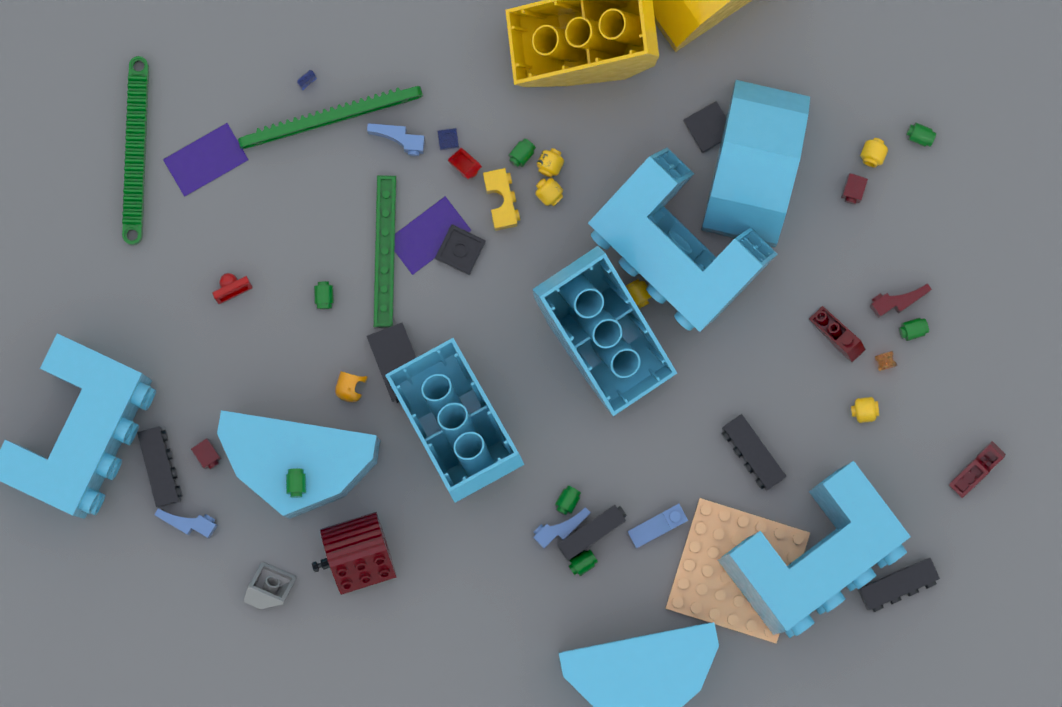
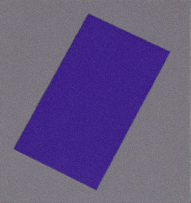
M228 123L163 159L184 197L249 160L243 149H240L239 142Z
M446 196L395 233V253L412 275L436 257L451 224L467 232L472 231Z

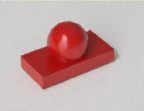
M460 148L448 159V162L467 179L475 177L478 170L482 168L480 163L463 148Z
M226 273L220 278L219 284L221 288L212 292L217 303L221 304L253 287L247 276L238 280L234 274Z

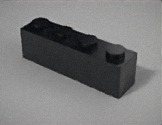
M742 414L722 428L724 431L722 432L723 437L727 442L731 441L735 446L733 451L738 458L742 457L745 460V468L750 474H755L757 477L755 481L761 490L765 488L767 491L787 477Z
M158 426L137 432L156 507L159 508L181 502L180 497H183L180 485L177 486L175 479L178 478L176 468L171 465L170 460L173 459L171 449H167L166 441H168V435L166 430H162V427Z
M927 558L861 587L858 591L866 609H872L873 612L883 609V604L889 601L891 604L901 601V596L905 594L912 596L919 593L918 589L923 586L927 589L936 585V581L940 577L931 558Z

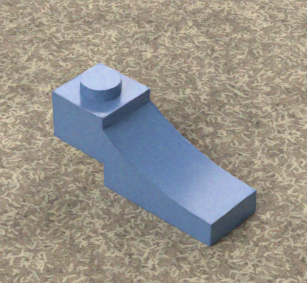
M368 123V134L381 136L404 147V152H407L409 156L424 154L425 137L423 135L406 134V126Z
M677 504L627 532L635 547L638 548L687 522L688 519L680 504Z
M585 507L577 515L563 523L553 526L548 524L543 526L541 524L534 531L536 535L533 538L543 548L557 535L564 540L591 512Z
M159 508L154 514L187 535H190L194 529L205 537L210 538L218 526L214 523L215 519L207 514L204 517L199 515L197 518H184L172 515Z

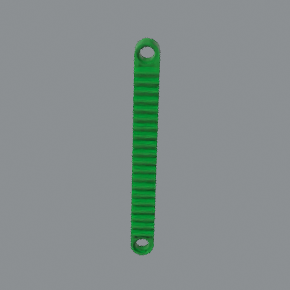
M136 56L130 60L127 84L122 237L129 245H137L143 237L149 64L141 56ZM138 61L144 63V68L141 71L134 70V64ZM135 230L138 236L135 240L131 241L127 238V234L129 231Z
M420 86L404 90L396 88V92L389 90L387 95L382 92L380 97L374 94L373 99L367 96L366 101L360 98L359 103L353 100L352 105L346 102L344 107L339 104L337 109L330 107V111L323 109L321 114L316 111L315 116L308 113V118L301 115L300 120L294 117L293 122L287 119L286 124H283L280 121L277 127L273 123L270 129L267 126H264L263 131L257 128L256 133L238 139L240 149L255 147L410 102L423 97L422 89Z

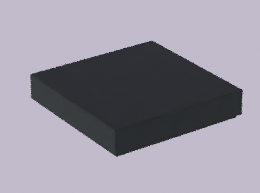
M717 101L683 120L702 153L721 143L726 117Z
M451 224L435 259L470 275L486 240Z

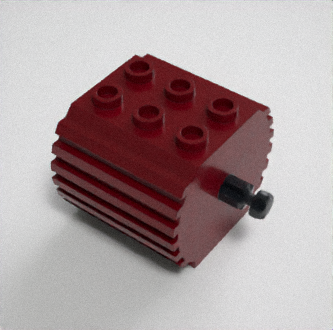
M377 512L320 529L327 558L321 559L320 563L313 562L312 568L314 572H318L319 568H323V570L330 568L341 595L397 578Z

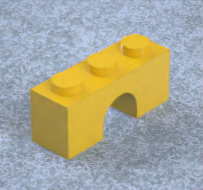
M505 168L484 172L483 178L487 194L498 193L504 199L501 207L491 210L495 231L516 227L517 221H520L518 209L514 210L513 206L516 198L514 191H510L509 184H512L510 172L506 173Z

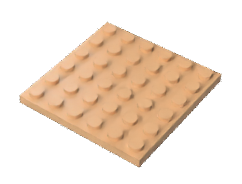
M699 498L665 609L709 623L714 622L715 625L777 644L779 634H772L718 562V559L747 537L761 531L788 566L804 554L810 532Z

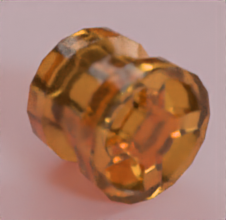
M893 351L875 356V360L879 364V371L897 366V363L893 360Z

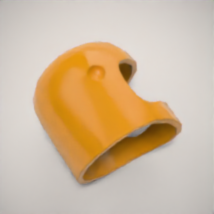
M340 371L335 387L336 396L346 402L359 401L362 395L355 392L356 384L359 381L366 383L368 376H356Z

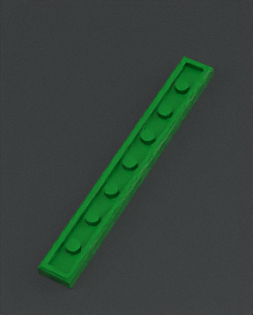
M377 175L374 328H389L393 326L396 176Z

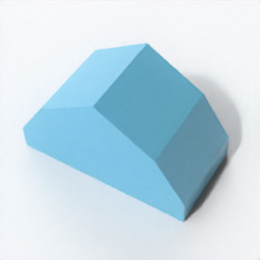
M735 80L702 223V231L736 238L748 228H751L769 246L776 247L801 158L809 115L810 96Z
M599 246L532 289L533 296L549 327L612 416H615L677 374L606 253Z
M454 338L385 375L455 503L525 465Z
M222 410L217 435L236 476L282 516L289 519L344 498L377 464L381 442L377 435ZM288 469H304V474H306V493L302 494L301 498H291L290 494H286V474H288Z
M710 622L559 652L558 656L562 676L593 707H683L701 690L718 650L719 643L715 623Z

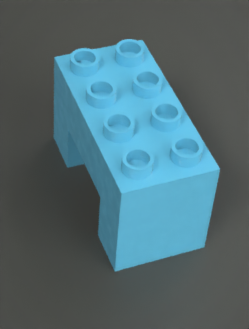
M667 147L649 156L588 224L594 229L591 237L600 247L608 250L612 246L622 256L618 262L628 274L636 277L639 273L650 283L646 290L652 298L661 304L667 300L678 310L674 317L682 327L689 331L695 327L700 332L713 322L778 254L751 228L737 236L717 257L664 207L695 174Z
M57 333L40 369L82 390L49 458L16 443L4 441L0 449V481L72 516L85 519L87 514L97 515L106 496L99 492V489L105 478L114 480L122 464V459L116 457V454L122 443L131 445L139 429V424L134 423L133 419L139 408L145 411L148 410L155 397L156 390L151 388L152 380L144 374Z
M854 461L839 468L809 491L836 529L788 566L761 531L747 537L718 559V562L773 635L783 632L789 638L794 635H800L815 623L809 615L814 610L819 615L825 611L827 613L846 599L841 593L843 588L847 587L850 592L856 588L860 589L877 576L871 568L877 563L881 569L887 564L888 566L893 564L907 553L902 543L911 536Z

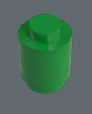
M915 122L914 125L909 126L906 135L909 136L908 140L924 147L926 145L931 147L936 137V132H933V129Z
M525 138L519 141L509 153V161L516 167H523L534 154L535 145Z
M329 281L318 282V285L314 286L315 304H317V309H331L332 304H334L333 285H329Z
M916 318L901 323L899 332L902 339L905 338L906 341H910L929 333V326L925 318Z
M288 469V474H286V494H290L291 498H301L302 494L306 493V474H304V469Z
M567 486L566 489H563L555 503L556 510L563 515H567V513L572 514L580 500L581 492L571 486Z
M590 549L588 551L584 550L569 560L571 563L569 568L574 575L582 576L594 568L598 561Z

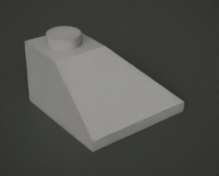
M261 562L247 588L243 602L259 609L282 605L297 577Z

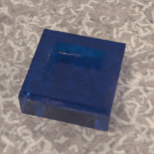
M309 70L297 80V84L304 90L317 77L312 70Z
M456 128L438 130L440 150L459 148Z

